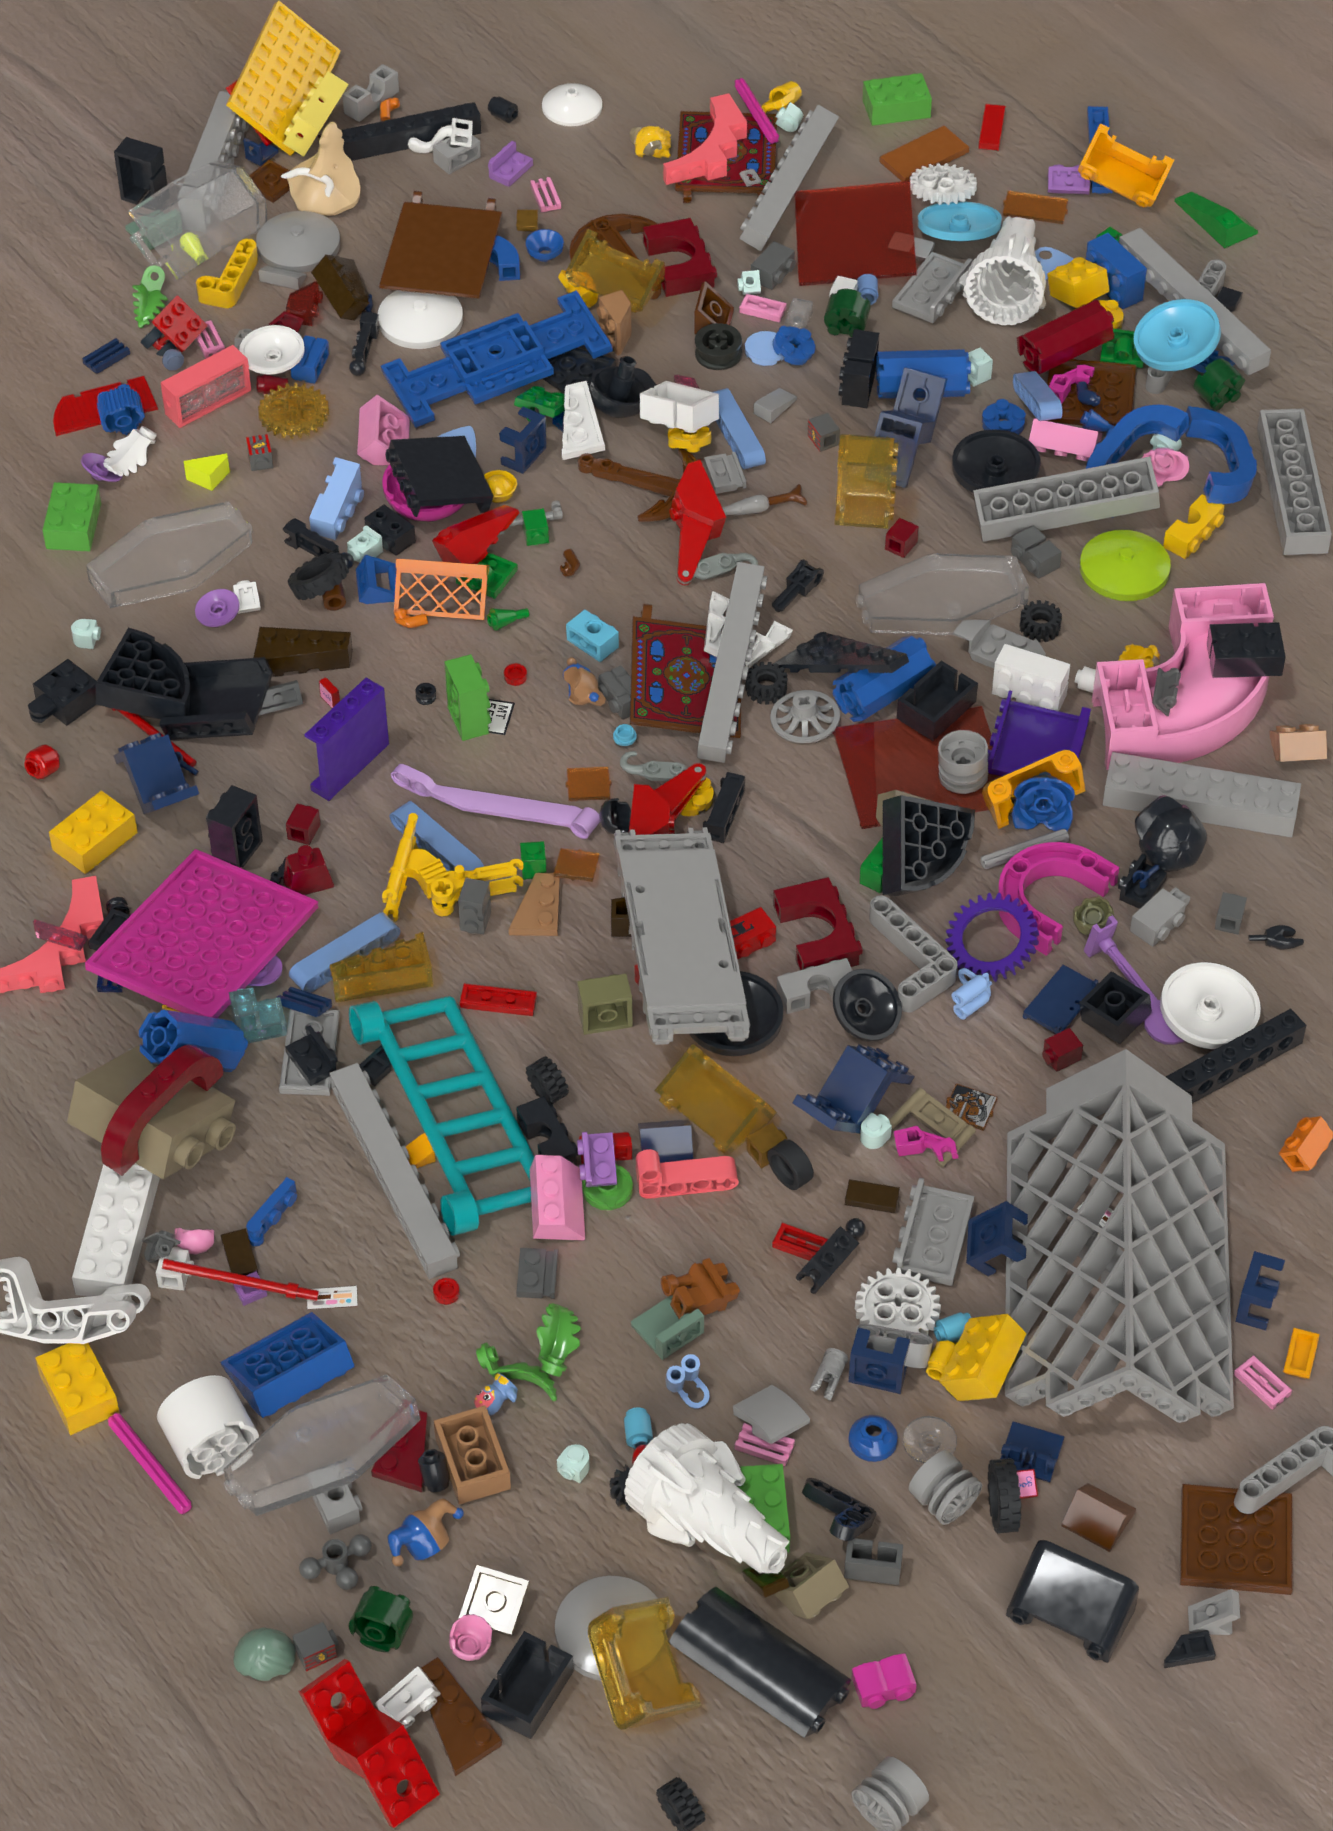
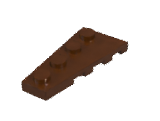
M437 1657L421 1667V1669L441 1693L436 1698V1704L429 1711L441 1738L445 1753L451 1763L454 1775L457 1776L502 1746V1740Z

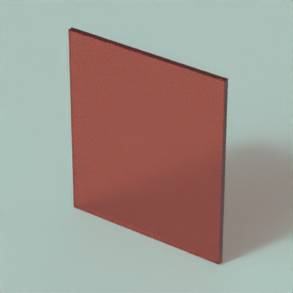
M910 181L795 192L799 286L834 283L837 276L857 280L864 274H872L877 279L917 275Z
M982 706L969 708L934 741H931L898 719L836 728L833 734L861 829L881 826L876 818L878 794L893 790L902 791L934 802L975 809V812L989 810L984 802L983 788L987 783L1002 776L988 773L987 782L982 788L975 792L963 794L947 790L940 782L938 769L939 742L951 732L958 730L976 732L986 740L988 749L992 750L993 747L990 746L992 735Z

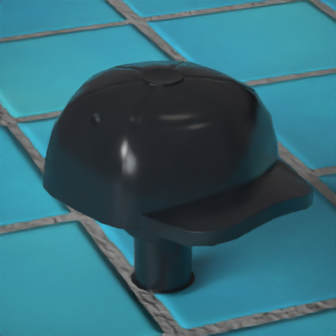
M622 356L619 366L601 368L593 372L590 390L592 401L598 410L614 418H626L640 413V393L654 388L657 384L646 371L635 368L637 362L634 358Z
M1162 795L1143 809L1135 818V828L1140 838L1139 847L1142 853L1147 855L1146 858L1152 866L1157 864L1160 870L1171 872L1196 864L1203 852L1208 836L1203 824L1188 806L1181 805L1170 796Z

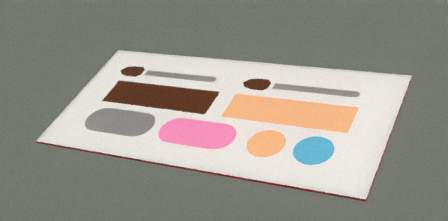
M357 1286L312 1289L319 1291L317 1301L307 1299V1309L357 1306Z

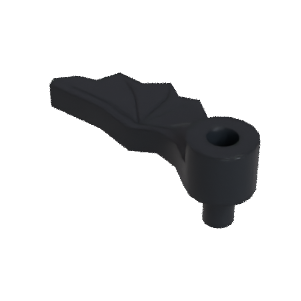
M286 857L279 866L278 872L274 871L271 873L270 881L280 884L281 879L284 878Z

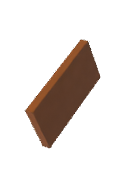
M942 126L880 156V163L906 184L910 182V176H912V172H916V169L922 170V166L929 168V164L937 166V163L942 166L969 153V146L947 127Z

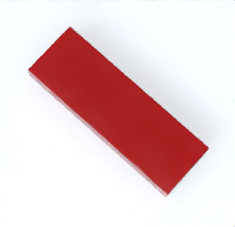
M985 104L979 139L980 149L999 150L1006 106Z
M464 983L459 1004L460 1008L533 1016L537 992Z

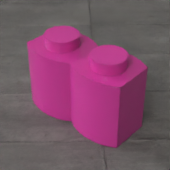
M906 1654L893 1655L880 1661L868 1662L852 1668L851 1678L862 1707L879 1708L888 1700L904 1701L916 1692V1681Z

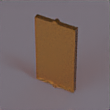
M1008 191L1006 200L1003 201L1004 209L1002 216L1063 224L1064 217L1068 213V209H1066L1068 199Z

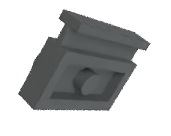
M520 1248L516 1291L518 1298H543V1296L555 1299L558 1249L546 1251V1249Z

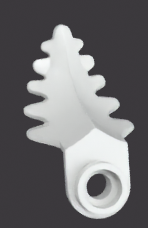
M141 426L140 429H133L129 436L114 442L113 447L116 450L107 453L111 458L104 460V467L119 476H123V474L129 476L128 470L136 473V464L144 466L147 463V447L149 444L156 442L155 437L157 434L144 426Z

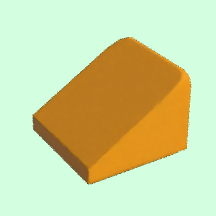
M425 1133L405 1146L410 1159L408 1161L410 1165L414 1164L416 1168H420L436 1162L435 1153Z

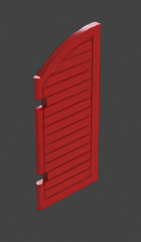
M140 376L128 379V384L126 385H129L131 390L134 389L139 394L144 413L158 410L145 377ZM121 382L80 392L81 396L76 398L74 394L61 397L53 418L56 436L101 425L97 408V397L101 392H109L110 389L118 388V386L122 385Z

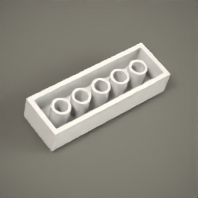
M136 1163L123 1176L103 1164L72 1276L76 1295L99 1296L108 1287L132 1284L143 1243L142 1239L145 1236L160 1179Z

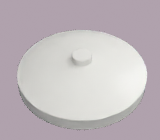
M396 290L382 301L378 309V325L382 334L392 343L405 348L427 349L439 346L441 342L453 338L460 331L463 324L462 306L455 296Z
M1201 962L1179 968L1165 982L1160 997L1161 1013L1169 1028L1184 1041L1202 1048L1217 1049L1256 1028L1260 1017L1259 997L1251 983L1240 973L1220 964Z

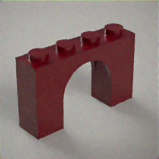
M691 218L643 227V245L648 256L668 252H681L691 257L690 260L684 263L660 267V283L666 297L699 291L702 283L705 281L714 288L717 270L715 266L711 265L710 253L705 251L704 240L700 239L698 226H694Z
M829 877L773 890V907L780 923L806 917H815L828 922L834 929L825 938L796 945L795 960L800 971L808 967H816L847 958L851 967L859 965V958L863 953L859 940H855L853 924L847 921L845 905L840 904L837 886L832 885Z

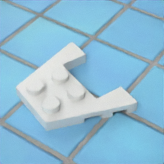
M713 591L709 602L704 651L717 657L726 618L724 614L727 611L729 599ZM774 621L766 636L756 632L754 644L750 643L749 648H753L751 661H746L745 666L751 667L790 638L793 630Z

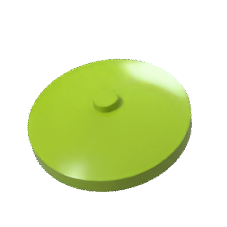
M1113 530L1104 532L1092 538L1085 545L1081 553L1080 572L1085 583L1098 594L1114 600L1137 601L1151 597L1166 585L1170 575L1171 562L1166 549L1154 538L1137 531Z

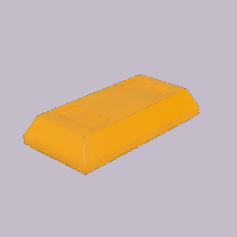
M1293 1328L1283 1373L1304 1379L1310 1378L1320 1334Z

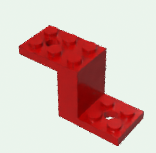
M343 1659L298 1691L335 1761L364 1778L391 1827L395 1828L440 1795L404 1725L374 1708L350 1661ZM341 1692V1702L337 1706L332 1707V1696ZM406 1779L408 1782L406 1790L398 1794L397 1786L399 1782Z

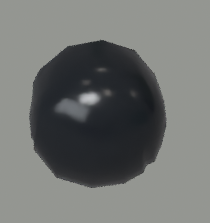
M619 798L608 799L602 804L599 818L601 825L610 834H614L615 830H620L621 833L629 832L631 808L627 802L618 801Z

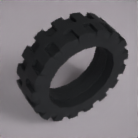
M339 552L324 553L320 557L316 556L311 561L303 563V566L298 567L295 573L289 576L290 578L287 582L298 600L313 599L317 595L321 596L326 591L332 590L335 585H339L342 579L347 577L349 568Z
M1012 1458L990 1460L987 1488L989 1492L990 1516L992 1517L994 1531L997 1534L1018 1532L1021 1520V1500L1016 1465H1014Z

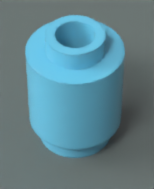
M959 1312L937 1320L936 1327H934L937 1341L948 1340L953 1343L958 1342L964 1331L965 1324L969 1318H972L970 1314Z
M640 1407L628 1410L624 1418L627 1445L636 1449L641 1444H649L653 1440L651 1417L647 1414V1410Z

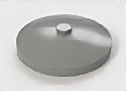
M310 211L286 212L269 219L259 229L256 237L257 251L260 258L268 266L299 273L309 272L315 268L325 254L337 255L340 249V234L337 226L329 218Z
M620 1576L593 1578L575 1587L562 1601L555 1620L556 1642L559 1649L573 1655L574 1670L598 1681L615 1682L627 1680L646 1671L660 1656L667 1637L665 1611L656 1595L646 1586L635 1580Z

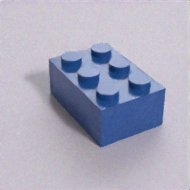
M1109 233L1087 243L1086 260L1107 269L1110 292L1106 293V295L1111 300L1117 301L1118 306L1122 310L1142 301L1147 268Z

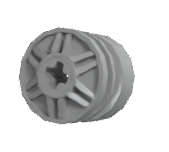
M958 730L947 734L939 742V779L947 790L966 794L977 791L987 782L988 745L980 734L969 730Z
M948 1450L937 1453L922 1465L912 1478L908 1489L922 1505L929 1504V1512L932 1515H936L935 1517L942 1525L949 1524L964 1514L975 1502L982 1489V1483L976 1477H973L969 1470H962L963 1465Z
M889 1756L872 1771V1777H866L861 1782V1785H858L851 1792L856 1808L878 1831H900L901 1826L903 1827L909 1822V1815L914 1816L929 1801V1793L921 1779L902 1761Z

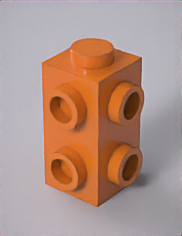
M1321 1116L1305 1117L1297 1123L1294 1132L1285 1140L1279 1155L1292 1172L1309 1171L1316 1166L1318 1158L1328 1148L1333 1138V1132Z

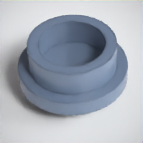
M175 349L167 350L162 358L164 367L172 371L179 369L184 362L182 353Z

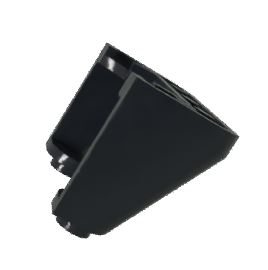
M1039 1540L1031 1553L1011 1598L1006 1616L1019 1625L1029 1624L1034 1618L1084 1640V1648L1090 1658L1108 1663L1135 1611L1139 1586L1132 1579L1052 1542Z

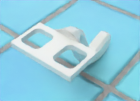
M452 118V124L442 127L430 142H423L414 137L408 140L409 149L417 153L432 152L433 146L443 141L447 136L451 137V144L471 147L473 121ZM457 122L468 125V129H460L455 125ZM455 136L466 137L468 142L455 141Z

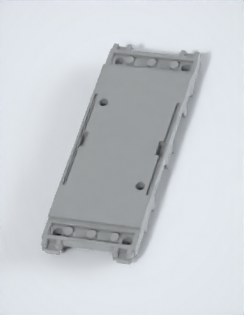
M702 827V830L693 831V828H688L687 834L636 835L635 829L630 830L629 833H621L620 830H615L614 847L618 863L617 873L618 877H621V894L626 900L630 921L629 934L632 936V950H635L640 975L639 991L643 994V1013L646 1014L649 1035H652L653 1042H655V1045L669 1044V1042H673L674 1034L725 1032L731 1042L745 1041L748 1038L750 1027L746 999L715 849H713L711 835L708 833L707 827Z

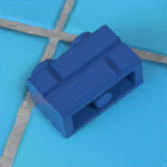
M305 335L303 337L304 355L300 362L289 370H291V378L293 380H304L307 383L315 384L330 354L329 343L327 339H315V337Z

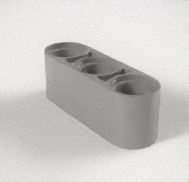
M860 1324L857 1326L856 1332L858 1327L870 1330V1337L866 1347L868 1349L892 1354L897 1337L910 1339L905 1366L913 1368L928 1367L933 1339L930 1336L871 1324Z

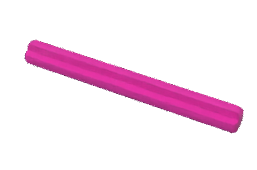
M744 78L736 79L735 88L767 140L771 144L777 143L779 141V134Z
M115 1413L108 1418L110 1428L180 1514H185L192 1508L191 1501L121 1414Z

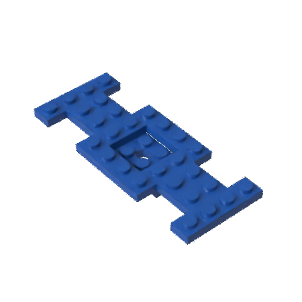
M576 290L557 298L558 305L563 311L561 314L529 325L527 321H523L519 313L441 342V350L446 356L444 359L409 372L401 358L381 365V370L416 428L435 420L434 413L429 407L430 404L467 391L474 404H478L553 375L554 371L548 361L549 358L585 345L594 359L612 352V344ZM493 351L500 352L498 354H492Z

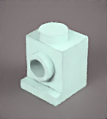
M981 347L969 352L971 374H968V381L974 387L991 379L993 359Z
M366 525L361 533L347 542V553H350L354 561L359 563L365 555L376 558L383 552L382 536Z

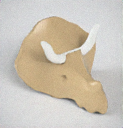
M330 122L322 132L317 154L295 166L291 171L281 175L282 178L288 179L291 197L299 211L315 212L323 216H334L353 208L360 198L361 190L353 163L343 151L344 139H342V131L337 128L335 122Z

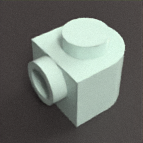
M790 102L786 108L781 107L775 116L778 118L775 124L785 131L793 132L797 130L803 118V113Z
M759 270L742 272L741 278H737L738 291H742L743 295L760 294Z
M1154 434L1150 441V444L1153 445V450L1156 448H1170L1178 451L1182 447L1180 439L1175 442L1161 434Z
M79 619L71 626L74 644L79 648L94 649L95 642L100 639L101 628L97 626V620Z
M871 1112L861 1124V1143L869 1149L882 1147L891 1138L892 1125H890L889 1119L883 1114L877 1116Z
M574 1444L566 1447L557 1459V1471L565 1479H573L581 1483L589 1472V1452L582 1445Z

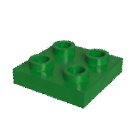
M1113 329L1114 339L1102 344L1100 362L1136 365L1137 368H1143V361L1139 358L1134 345L1135 331Z
M533 386L515 397L514 406L526 407L535 411L536 407L539 409L540 414L545 415V418L547 416L554 418L565 411V395L559 392L550 393L545 391L543 387Z
M489 552L478 563L479 565H489L486 596L496 599L518 571L517 563ZM460 577L464 582L468 579L467 577ZM456 578V584L461 585V582ZM473 578L466 585L471 590L478 592L482 588V579Z

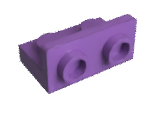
M511 141L496 156L490 159L488 163L489 178L510 187L533 166V158L517 152L516 142Z
M1063 165L1049 166L1047 174L1048 193L1089 194L1090 180L1080 176L1078 171L1079 165L1074 167H1064Z
M582 1132V1139L577 1140L578 1155H583L584 1164L579 1165L580 1180L586 1181V1187L617 1185L613 1133L587 1134V1132Z

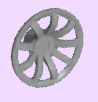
M801 690L780 698L771 710L770 720L774 731L782 738L796 743H812L828 737L836 730L840 721V710L836 702L828 695L813 690ZM818 697L826 700L828 704L818 706L816 704ZM793 698V706L787 707L783 705L786 700ZM833 708L834 717H828L821 712H826ZM778 709L788 713L783 718H776ZM817 718L823 722L832 724L827 730H825L818 723ZM792 720L791 725L785 731H783L778 725L785 724L788 721ZM799 722H802V737L791 735ZM808 722H811L812 726L819 733L818 735L808 737Z

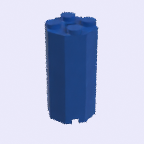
M964 349L877 352L876 380L879 384L877 386L878 399L897 398L904 367L947 378L943 397H965V394H970L968 374H971V362L969 361L968 352H965ZM918 388L915 392V397L925 398V390Z
M913 636L902 637L886 647L890 650L906 653L909 659V663L893 673H869L868 669H863L857 673H849L848 671L835 679L833 685H836V688L833 689L832 694L840 710L844 714L849 712L852 715L850 719L853 722L863 721L904 695L910 688L914 689V685L936 666L922 638L916 639Z
M171 1010L149 1013L139 1029V1037L143 1039V1045H140V1052L154 1064H160L167 1056L182 1046L196 1045L217 1058L222 1064L223 1072H232L236 1069L248 1046L244 1032L230 1020Z

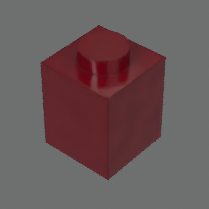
M899 518L886 533L885 550L905 558L918 542L919 526Z
M297 803L286 822L287 839L310 845L321 825L319 809Z
M1068 1028L1044 1040L1042 1056L1044 1061L1058 1072L1082 1060L1084 1045L1073 1031Z

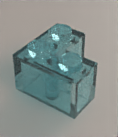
M253 987L229 992L233 1023L244 1032V1037L247 1039L248 1044L287 1035L286 1019L280 997L257 1002Z

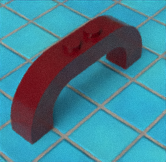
M196 1045L182 1046L167 1056L123 1100L113 1114L102 1141V1163L123 1176L139 1160L138 1141L143 1129L152 1117L189 1081L208 1091L224 1075L221 1062Z

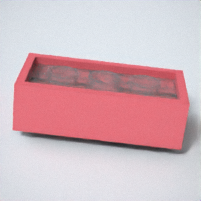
M231 345L162 381L161 389L165 414L181 428L250 392L251 383L248 358L234 345Z

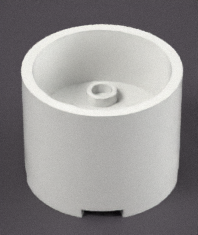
M205 1376L182 1385L164 1400L157 1413V1420L184 1472L194 1479H200L202 1475L213 1472L219 1476L234 1469L251 1455L249 1449L255 1441L259 1440V1434L231 1382L222 1376Z

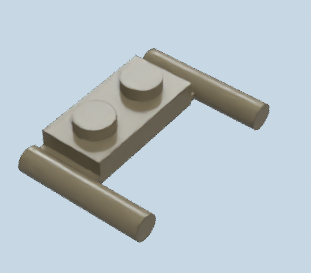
M921 1087L889 1119L890 1125H892L891 1130H894L911 1112L914 1118L938 1136L943 1138L950 1137L955 1141L957 1152L976 1132L973 1126L968 1125L964 1120L927 1094ZM951 1152L943 1154L944 1161L939 1162L936 1159V1164L943 1168L952 1158Z

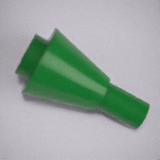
M491 608L489 614H487V622L490 627L497 631L517 619L529 617V610L527 608L516 611Z

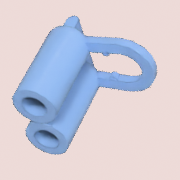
M966 968L958 971L959 979L963 985L952 993V999L956 1003L953 1006L954 1012L960 1019H966L990 1000V986L992 982L989 981L988 973L976 975ZM964 974L967 975L971 980L967 981Z
M688 1354L682 1359L681 1367L672 1366L667 1370L666 1387L671 1392H678L689 1407L698 1409L708 1403L710 1395L706 1385L698 1378L700 1368L698 1357ZM685 1380L694 1381L697 1384L696 1387H700L703 1391L704 1398L701 1402L694 1403L688 1398V1393H685L682 1389Z

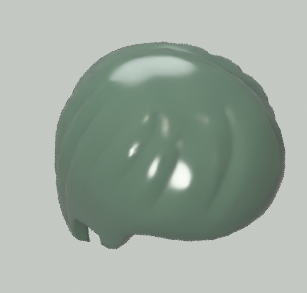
M265 1627L254 1629L246 1633L239 1640L234 1650L233 1663L236 1670L243 1676H250L261 1681H269L277 1675H286L290 1672L295 1662L296 1649L292 1640L279 1630Z

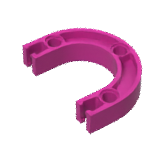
M1064 842L1041 843L1020 851L1007 862L1000 875L998 893H1001L1003 900L1008 894L1011 895L1012 902L1019 898L1021 905L1025 903L1029 909L1028 911L1031 910L1033 912L1039 930V936H1037L1039 944L1033 946L1036 950L1047 956L1053 948L1051 947L1052 940L1056 945L1061 942L1063 926L1032 907L1024 895L1025 889L1038 879L1048 876H1062L1071 878L1104 897L1109 891V882L1113 887L1117 884L1120 867L1079 845ZM998 911L1008 930L1020 939L1021 931L1016 918L1010 913Z

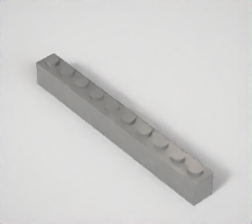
M817 105L814 111H809L798 130L800 135L796 133L790 143L793 147L789 145L783 155L786 159L782 157L776 168L779 171L775 169L769 179L772 183L769 181L766 183L762 191L765 195L760 194L755 202V205L758 207L753 206L747 216L750 220L746 218L740 228L743 233L739 239L760 251L763 249L839 116L820 105Z
M1138 228L1120 236L1119 243L1147 268L1146 281L1154 286L1168 301L1179 299L1196 300L1214 310L1221 327V337L1217 347L1239 369L1247 375H1251L1269 366L1271 349L1141 228Z
M737 562L698 743L697 758L725 763L726 754L731 755L733 741L730 740V735L735 736L737 722L734 721V716L739 717L741 703L737 702L738 698L743 699L745 685L741 683L742 680H747L749 666H745L746 661H751L753 648H749L750 643L754 644L756 630H753V626H758L760 612H757V607L762 608L764 594H761V589L765 590L768 576H764L765 566Z
M358 1063L329 1073L331 1089L428 1279L457 1269V1258L460 1257L458 1247L455 1242H450L448 1238L450 1234L446 1224L440 1223L438 1219L440 1216L435 1203L430 1204L427 1187L425 1184H420L416 1166L414 1164L410 1165L408 1161L410 1158L404 1145L400 1146L397 1129L391 1127L388 1123L390 1122L388 1112L385 1108L381 1109L379 1105L380 1098L376 1089L371 1090L369 1086L371 1082L367 1072L362 1071Z

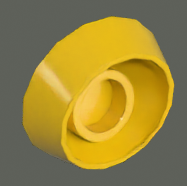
M493 470L484 474L494 496L492 502H505L513 496L517 487V479L513 474L503 470Z

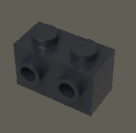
M385 504L364 518L365 526L367 525L381 535L383 548L387 551L389 550L395 556L416 542L415 526Z

